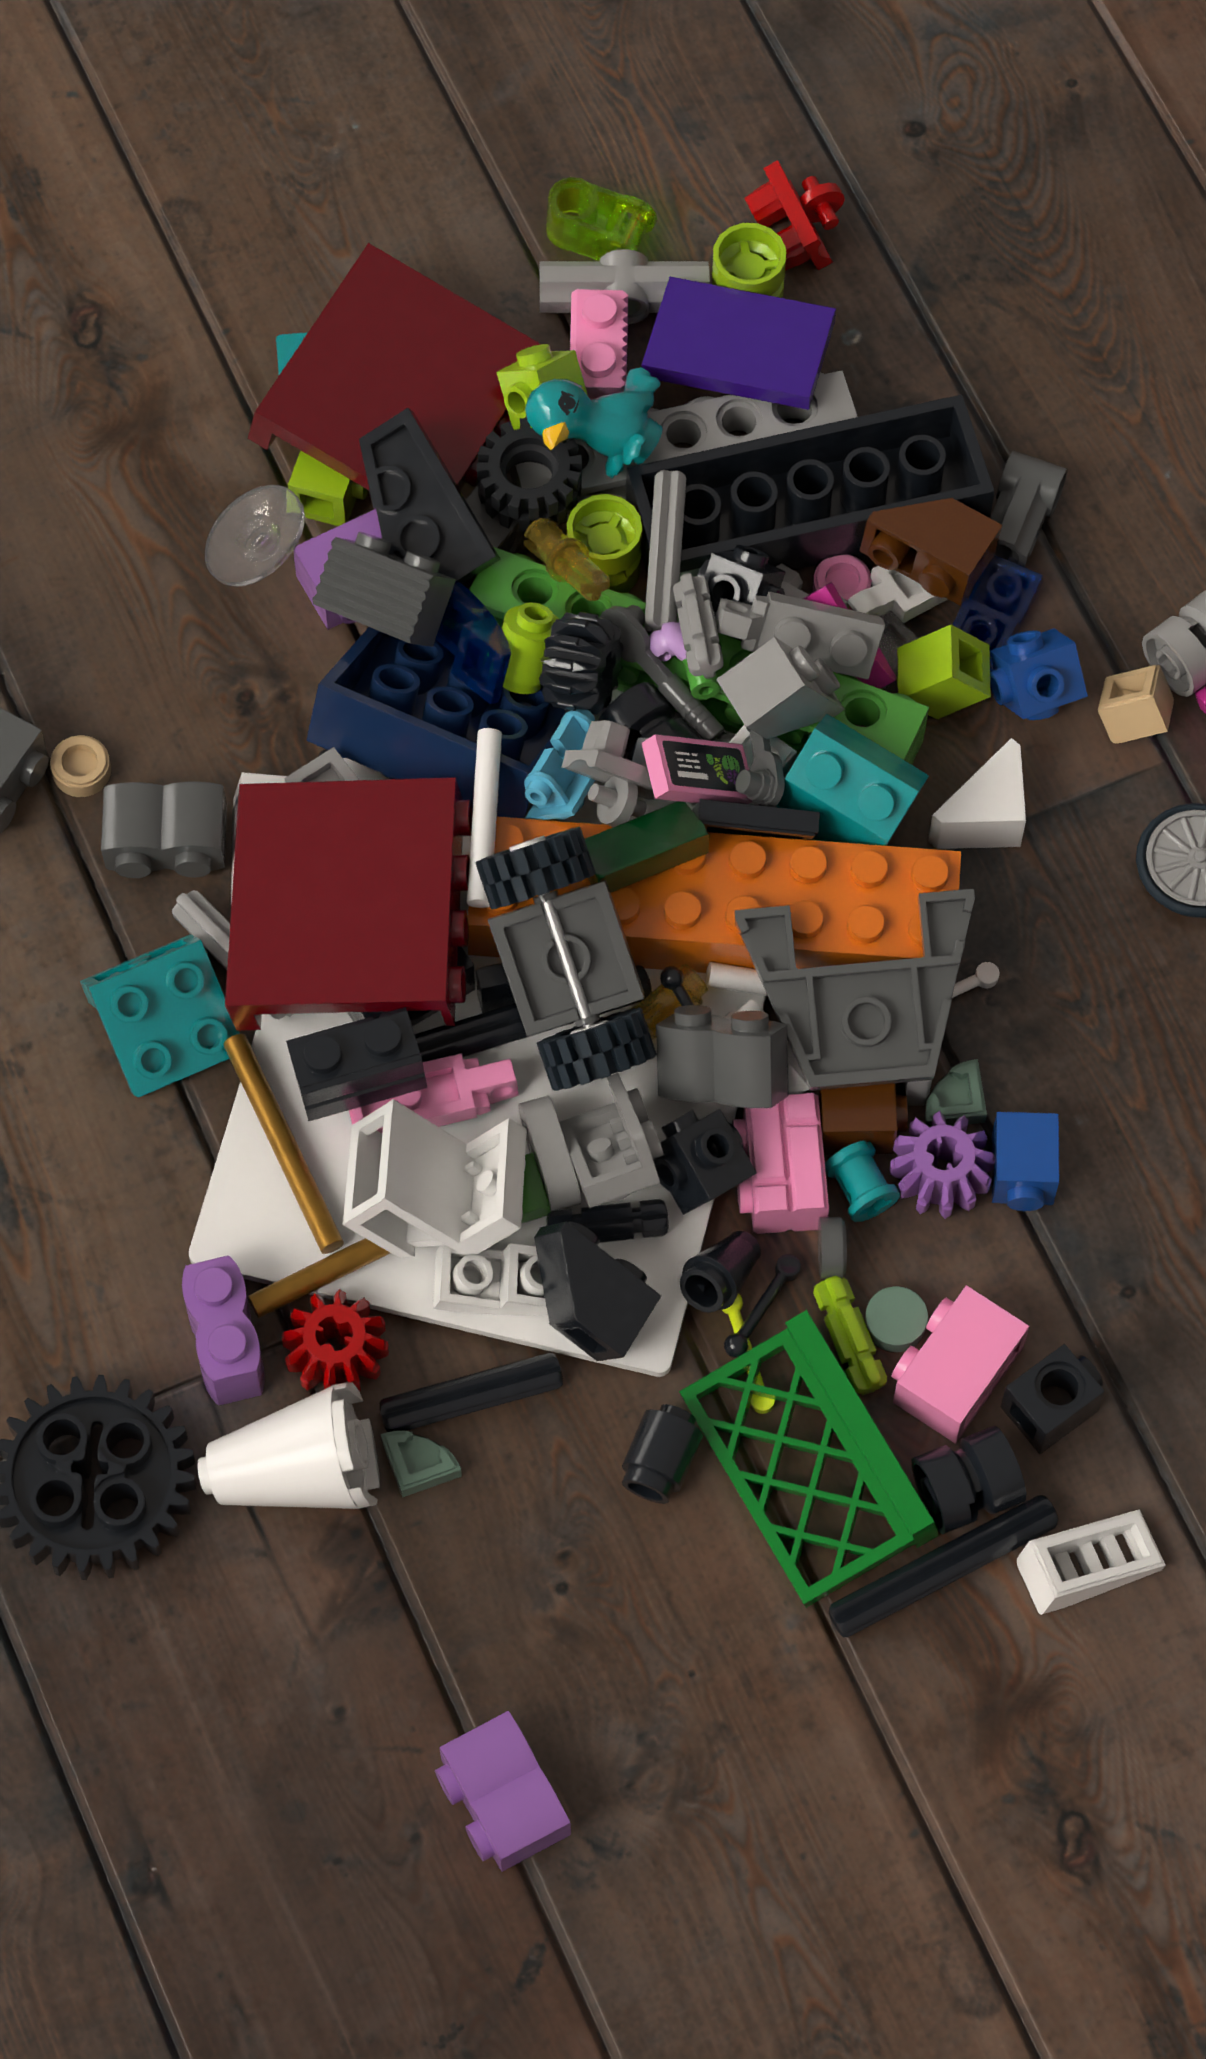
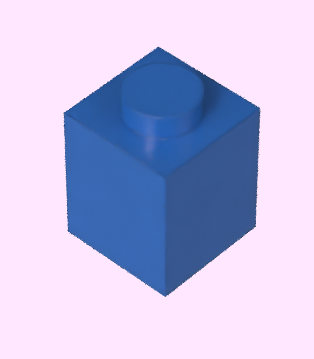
M997 1112L992 1131V1153L995 1155V1164L992 1170V1203H1004L1009 1208L1018 1211H1033L1042 1208L1044 1205H1053L1059 1185V1114Z

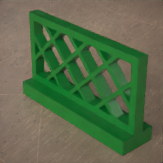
M805 1310L785 1322L787 1329L679 1391L692 1415L696 1418V1422L799 1598L805 1608L912 1545L915 1544L919 1548L938 1537L939 1534L934 1520L808 1311ZM785 1350L795 1366L789 1392L757 1385L756 1381L761 1364ZM749 1371L746 1382L735 1379ZM802 1380L813 1398L799 1395ZM720 1387L743 1392L735 1424L709 1418L699 1399ZM753 1394L786 1402L778 1434L744 1426ZM795 1405L822 1411L827 1422L820 1445L787 1437ZM717 1431L732 1434L728 1449ZM833 1433L837 1436L844 1450L830 1447ZM741 1436L775 1444L766 1477L739 1470L735 1463V1458ZM784 1447L817 1455L809 1487L775 1479ZM827 1457L853 1463L859 1474L852 1498L818 1490ZM748 1483L763 1487L759 1502ZM865 1485L877 1504L861 1500ZM772 1489L806 1497L797 1530L770 1523L766 1516V1511ZM815 1500L849 1508L841 1541L807 1533ZM859 1510L884 1516L896 1535L874 1549L850 1543ZM779 1536L794 1540L791 1555H789ZM808 1543L837 1550L832 1573L808 1587L797 1568L803 1544ZM847 1553L860 1556L844 1566Z

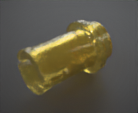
M683 964L679 968L684 975L682 984L694 1005H702V996L708 992V988L694 969L687 964ZM661 984L631 1009H642L651 1038L655 1039L657 1038L656 1024L675 1014L674 1010L681 1007L673 991L666 989Z

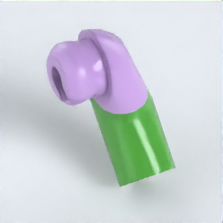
M679 622L663 623L661 630H656L650 634V650L656 657L666 662L676 656L684 664L691 695L694 698L701 700L709 699L719 693L720 685L716 680L718 678L717 671L716 676L710 679H705L703 675L693 676L689 672L686 659L687 651L684 649Z

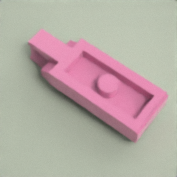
M461 1053L423 1062L428 1088L351 1109L349 1114L353 1125L394 1099L440 1127L477 1118V1115L490 1112V1104L518 1096V1084L511 1059L480 1066L478 1058L463 1059ZM383 1127L379 1128L377 1131L383 1133Z

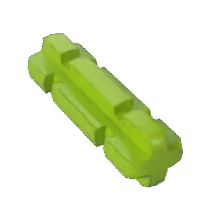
M832 1276L816 1284L813 1291L820 1311L826 1310L828 1313L824 1317L825 1324L841 1363H848L849 1365L845 1373L856 1393L865 1395L882 1388L887 1383V1375L880 1359L874 1360L873 1358L876 1348L859 1307H852L851 1303L855 1300L848 1280L844 1277L841 1279L839 1276Z

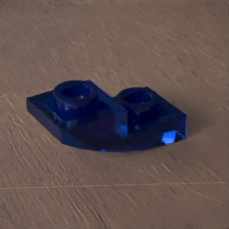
M994 555L977 580L969 598L965 597L952 625L989 644V652L990 650L1007 645L1008 638L1018 634L1041 588L1043 575ZM990 654V672H991V671H994V667H993L992 658H991V654Z

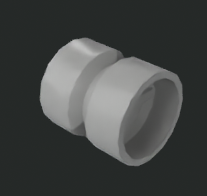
M1206 590L1180 608L1179 617L1171 616L1147 633L1142 641L1144 655L1149 665H1160L1170 690L1185 697L1192 695L1206 684Z

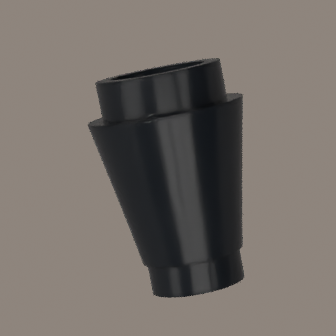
M735 1231L730 1236L690 1258L684 1264L680 1279V1289L686 1301L697 1310L707 1313L730 1307L734 1303L756 1261L761 1256V1248L758 1241L745 1231Z

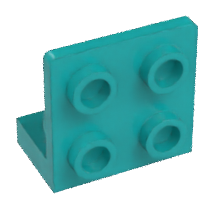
M189 934L80 981L89 1004L98 1011L134 1096H144L230 1059L223 1044L228 1038L240 1033L236 1030L225 1007L224 994L201 939Z

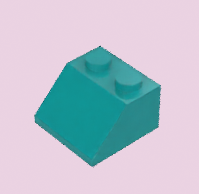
M826 714L814 728L784 779V793L776 807L820 812L819 832L813 840L887 846L929 775L829 714Z

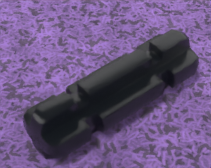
M661 1199L639 1201L640 1207L631 1208V1203L628 1202L591 1208L584 1207L581 1208V1214H573L572 1209L551 1211L547 1214L546 1225L570 1221L576 1222L591 1230L599 1238L600 1243L634 1239V1233L642 1232L643 1238L663 1236L668 1233L669 1220L665 1202Z

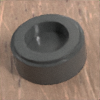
M819 1217L818 1261L820 1279H827L832 1276H839L842 1279L846 1275L845 1220H842L841 1217Z

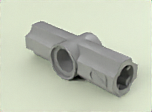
M628 249L608 252L600 258V261H540V313H571V295L577 289L623 290L628 294V324H635L643 321L648 317L649 313H658L670 276L710 284L708 261H648V258L642 253Z

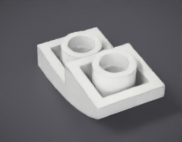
M509 1243L503 1251L486 1249L479 1254L461 1255L448 1246H439L436 1250L433 1309L492 1315H548L536 1246Z

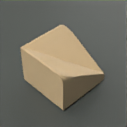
M1152 665L1105 678L1098 712L1113 743L1119 744L1168 732L1174 698L1161 666Z

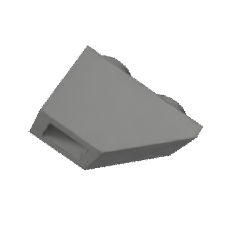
M773 637L716 679L746 728L766 739L820 722L826 714L835 717L845 710L834 691L840 688V683L829 666L821 658L813 661L802 646L798 645L793 649L776 637Z

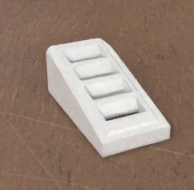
M1140 1509L1031 1540L1017 1557V1567L1035 1607L1041 1615L1071 1606L1162 1571L1166 1566ZM1123 1534L1135 1561L1126 1562L1115 1536ZM1099 1543L1110 1568H1103L1093 1544ZM1075 1552L1084 1576H1078L1070 1559V1553Z

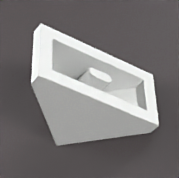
M1011 738L932 815L928 839L930 844L936 849L1021 847L1026 814L1020 744Z

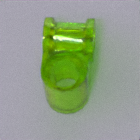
M563 178L556 182L549 191L546 232L550 241L561 249L570 250L600 261L603 255L617 250L618 247L620 250L628 249L639 252L638 248L645 233L652 231L658 220L654 209L645 201L591 184L582 178ZM573 212L578 213L579 215L571 216L566 215L565 213Z

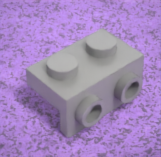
M619 1073L607 1077L614 1103L559 1122L575 1173L589 1208L605 1202L620 1201L633 1192L660 1183L653 1159L664 1154L652 1121L648 1118L638 1088L626 1091Z

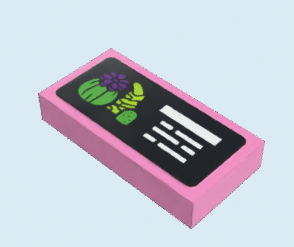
M656 734L641 743L655 799L698 803L700 799L750 804L752 802L745 794L737 792L735 786L739 773L745 769L749 770L743 744Z

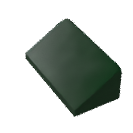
M674 802L586 838L585 842L596 872L588 880L590 884L607 880L610 892L612 893L707 854L709 852L710 835L686 802Z

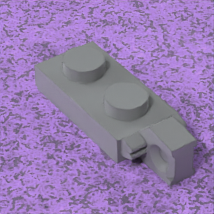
M769 591L767 597L755 595L752 605L721 598L715 616L717 632L742 639L740 644L742 649L754 652L773 637H776L793 649L798 645L802 646L813 661L821 658L832 672L863 679H869L885 628L884 621L879 616Z

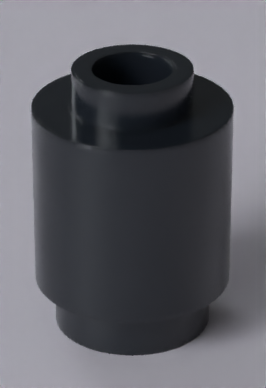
M669 1404L661 1405L659 1410H646L622 1464V1468L626 1472L622 1485L643 1499L661 1504L668 1503L672 1492H679L703 1437L702 1432L694 1425L696 1418L686 1410Z

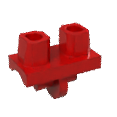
M778 160L764 167L763 169L769 182L754 190L744 199L758 224L768 227L788 216L792 225L777 233L786 247L785 271L810 259L818 270L833 263L813 223L821 222L825 230L833 229L838 225L839 220L835 213L842 207L845 201L840 186L829 182L820 184L816 176H810L802 181L805 193L799 197L791 180H788Z

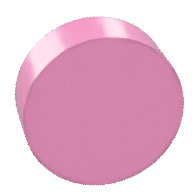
M845 554L827 558L815 570L813 592L832 582L840 597L848 601L856 593L871 588V573L863 561L852 555Z

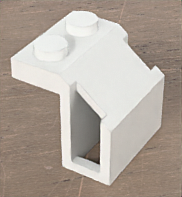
M392 1099L351 1126L343 1225L398 1258L414 1257L415 1247L448 1246L461 1255L481 1253L521 1229L527 1129L508 1118L465 1144ZM383 1127V1133H380L377 1130Z

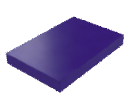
M670 276L641 367L647 370L652 377L658 378L659 381L809 410L835 324L836 308Z

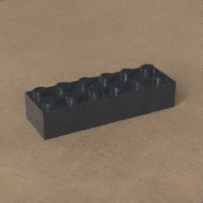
M962 394L627 467L626 501L631 503L641 516V554L647 576L655 475L661 470L680 471L686 476L680 572L701 568L704 562L710 559L712 553L734 551L736 545L760 550L770 556L767 564L774 567L783 564L792 570L818 565L824 559L838 555H863L864 553L860 552L865 526L867 519L874 511L953 498L990 518L995 492Z

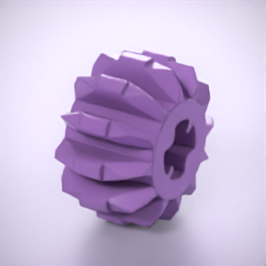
M940 1110L933 1115L931 1127L915 1118L909 1125L910 1136L899 1135L894 1141L893 1151L898 1157L890 1162V1175L902 1179L898 1184V1190L901 1194L900 1199L918 1195L916 1210L919 1214L926 1212L931 1203L938 1204L941 1216L946 1219L951 1216L953 1202L969 1212L975 1207V1193L985 1194L990 1189L992 1179L987 1172L994 1169L995 1155L992 1152L983 1150L987 1142L984 1130L966 1134L968 1119H966L965 1115L959 1117L954 1126L946 1125L945 1117ZM939 1159L950 1162L947 1164L946 1170L935 1168L938 1165Z

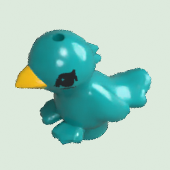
M642 367L630 369L626 376L624 392L603 395L591 400L583 391L581 385L568 379H553L540 384L529 395L525 407L527 421L533 430L543 437L544 444L550 450H553L566 439H583L594 450L608 457L605 464L606 475L613 479L615 475L623 471L624 464L629 465L633 462L636 465H640L657 446L663 427L649 418L647 412L653 406V394L661 383L658 378L652 377Z

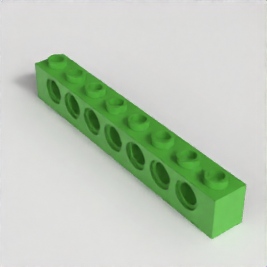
M494 547L501 560L478 573L464 598V632L498 645L506 612L515 606L530 602L548 607L559 619L566 612L574 614L586 612L597 614L600 617L603 611L612 606L627 608L631 605H636L645 614L646 603L635 595L618 593L591 583L578 574L564 573L539 564L526 555L512 554ZM718 633V644L721 647L724 665L721 669L717 670L718 678L753 653L742 649L740 640ZM676 656L666 662L662 661L672 674L676 673L690 689L684 664ZM621 658L623 668L619 671V687L616 690L625 692L642 682H653L659 688L637 662H627ZM833 672L840 683V688L834 691L845 709L834 718L912 765L924 741L929 707L915 702L907 695L890 693L863 683L854 676ZM721 686L719 693L714 697L703 700L699 699L726 731L737 734L744 725ZM819 722L776 737L797 751L798 756Z

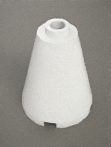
M353 1382L335 1384L209 1442L206 1447V1456L198 1459V1475L204 1493L206 1495L213 1494L220 1505L363 1509L364 1507L376 1505L378 1499L368 1493V1490L380 1487L378 1456L370 1419H357L352 1406L353 1403L363 1402L359 1390Z

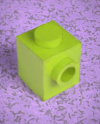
M548 344L535 345L516 353L517 362L496 372L504 403L514 430L520 429V418H527L525 407L529 395L544 382L553 379H568L581 385V388L587 394L575 350L551 351Z
M300 450L288 483L291 514L340 526L349 521L356 499L364 500L369 490Z
M948 625L897 648L898 693L907 695L915 702L928 706L929 716L940 719L991 697L989 644L953 625Z

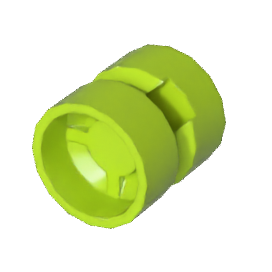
M741 223L729 227L719 235L713 247L712 285L783 298L786 247L781 237L771 228L758 223Z
M610 494L592 495L580 501L573 508L567 521V573L578 574L591 583L618 593H628L637 583L641 572V516L635 507L622 497Z

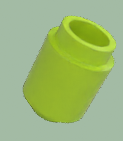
M530 602L515 606L505 614L493 664L497 671V681L502 687L511 692L533 694L542 688L539 677L542 673L543 664L540 659L544 656L545 652L544 640L551 636L552 625L556 619H559L548 607Z

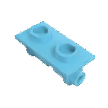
M576 709V711H569L564 714L560 725L550 740L554 748H548L543 751L533 770L524 781L525 797L533 805L525 819L564 820L575 816L584 805L585 797L595 780L561 767L566 750H582L591 721H595L594 715L589 710Z

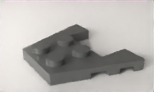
M974 889L919 893L918 908L923 947L922 958L801 969L796 967L790 905L735 910L736 927L779 1022L787 1025L788 1043L810 1091L933 1080L974 905Z

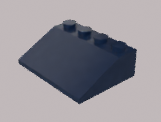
M441 622L434 645L429 647L410 644L368 627L318 684L306 741L326 750L334 747L342 758L350 759L378 771L389 779L455 777L462 799L471 800L473 807L478 730L483 728L497 729L502 732L497 817L525 819L533 804L525 797L524 781L533 770L543 751L548 748H554L550 740L560 725L565 710L555 708L551 703L545 702L542 694L543 686L538 692L533 694H518L502 687L497 681V671L493 664L497 645Z

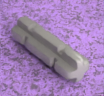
M691 573L681 575V581L674 584L673 592L675 603L678 607L677 613L684 649L687 651L688 669L693 676L703 675L705 679H710L716 676V671L723 667L724 662L721 647L718 644L719 637L712 602L710 601L708 582L703 576L693 577Z

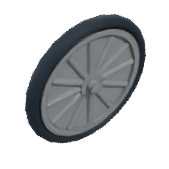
M1200 803L1178 805L1163 811L1155 817L1142 832L1136 852L1139 877L1147 892L1159 904L1172 912L1187 917L1206 918V804Z

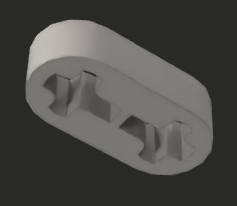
M548 1095L519 1103L521 1123L527 1129L526 1141L530 1153L533 1152L550 1204V1212L581 1204L577 1177L551 1098Z

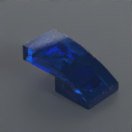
M456 581L436 640L455 655L451 673L491 705L499 702L511 657V650L505 634L494 616L469 589L459 581Z

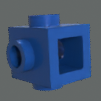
M1055 628L1042 633L1033 630L1015 634L1008 638L1007 645L990 650L994 671L990 672L992 694L999 705H1004L1022 719L1041 720L1049 718L1059 712V706L1088 697L1076 644Z

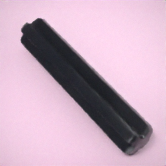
M546 1353L383 1398L379 1403L380 1415L387 1432L407 1431L559 1389L563 1385V1375L555 1354Z

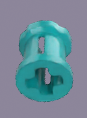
M859 1141L844 1147L825 1162L826 1175L837 1180L851 1205L847 1213L854 1222L869 1220L893 1206L901 1195L897 1186L888 1184L873 1158L876 1150L871 1142Z

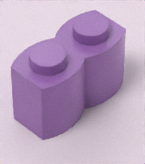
M229 1255L186 1265L182 1277V1291L190 1326L196 1337V1350L203 1381L209 1395L218 1406L262 1395L265 1383L263 1360L259 1339L251 1323L245 1282L238 1265Z
M509 1711L439 1747L443 1766L435 1770L436 1776L450 1803L454 1805L463 1801L474 1822L466 1825L465 1828L482 1861L493 1857L503 1872L571 1835V1824L566 1812Z

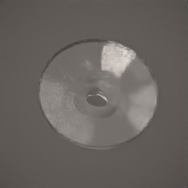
M280 485L260 486L235 499L220 514L209 532L204 552L205 563L209 572L219 582L228 586L238 587L256 583L276 571L289 558L301 538L305 523V512L301 500L290 489Z

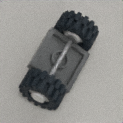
M581 827L568 829L547 837L540 836L476 861L475 864L491 909L505 907L534 897V904L488 919V923L527 1037L575 1022L576 1026L563 1030L537 1042L552 1091L569 1089L579 1084L584 1085L598 1079H603L655 1058L657 1053L641 1008L617 1012L604 1018L599 1017V1013L645 998V993L607 880L558 895L556 890L596 874Z

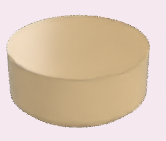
M85 735L69 737L60 742L51 755L50 766L54 782L62 792L70 796L87 797L94 795L102 790L110 779L111 764L108 751L99 740Z

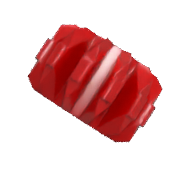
M341 1289L334 1295V1304L325 1305L323 1298L314 1293L310 1298L312 1313L294 1308L290 1316L295 1329L284 1331L282 1334L283 1347L291 1351L285 1357L286 1367L289 1372H302L300 1377L301 1386L306 1391L323 1381L324 1389L335 1384L353 1382L360 1392L359 1375L377 1380L381 1371L380 1365L376 1360L389 1355L388 1341L380 1337L386 1331L385 1321L381 1316L369 1317L371 1311L370 1302L365 1297L348 1307L346 1292ZM336 1337L337 1341L346 1347L335 1351L330 1343L326 1344V1341Z

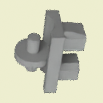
M607 720L591 721L582 750H566L561 768L605 784L602 786L594 783L588 791V799L597 803V816L600 822L616 827L627 822L631 816L638 818L645 814L647 804L645 801L637 799L638 796L648 800H655L641 744L649 738H638L633 760L630 761L623 758L630 733L628 727Z

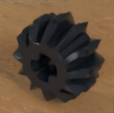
M566 612L561 619H556L551 628V636L544 640L545 652L544 656L540 659L543 664L539 681L543 686L542 694L545 702L551 703L555 708L564 709L565 713L581 709L589 710L593 715H597L602 708H607L612 701V691L619 687V671L623 668L621 665V655L624 647L620 642L621 633L617 625L612 624L611 620L599 618L597 614L579 612V614Z

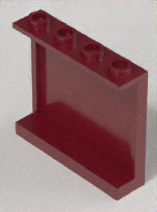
M368 243L256 409L247 439L268 450L275 438L279 437L369 490L359 438L406 408H409L415 413L460 491L465 483L475 487L477 485V463L480 446L486 447V437L492 431L501 438V425L510 421L496 372L517 362L516 353L541 344Z
M455 777L239 784L225 1007L237 1031L261 1030L262 1014L386 1012L406 1007L407 1011L440 1010L445 1025L455 1026L456 1003H465L466 1000L464 966H457L458 947H467L469 940L468 915L466 910H460L461 891H468L470 858L469 855H462L463 836H471L473 813L471 800L462 799Z

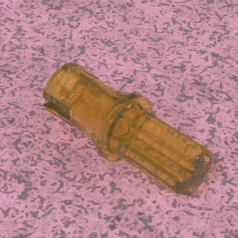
M540 518L528 526L524 536L529 538V540H524V545L546 564V571L552 579L558 582H568L588 601L599 600L601 593L609 589V576L589 559L588 548L582 541L576 538H569L556 523L548 518Z

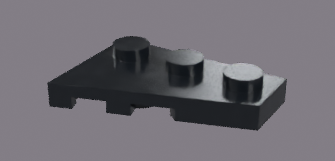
M406 408L359 438L373 508L377 511L382 539L392 543L389 554L405 559L407 551H412L441 562L438 573L456 580L453 589L501 560L411 409Z

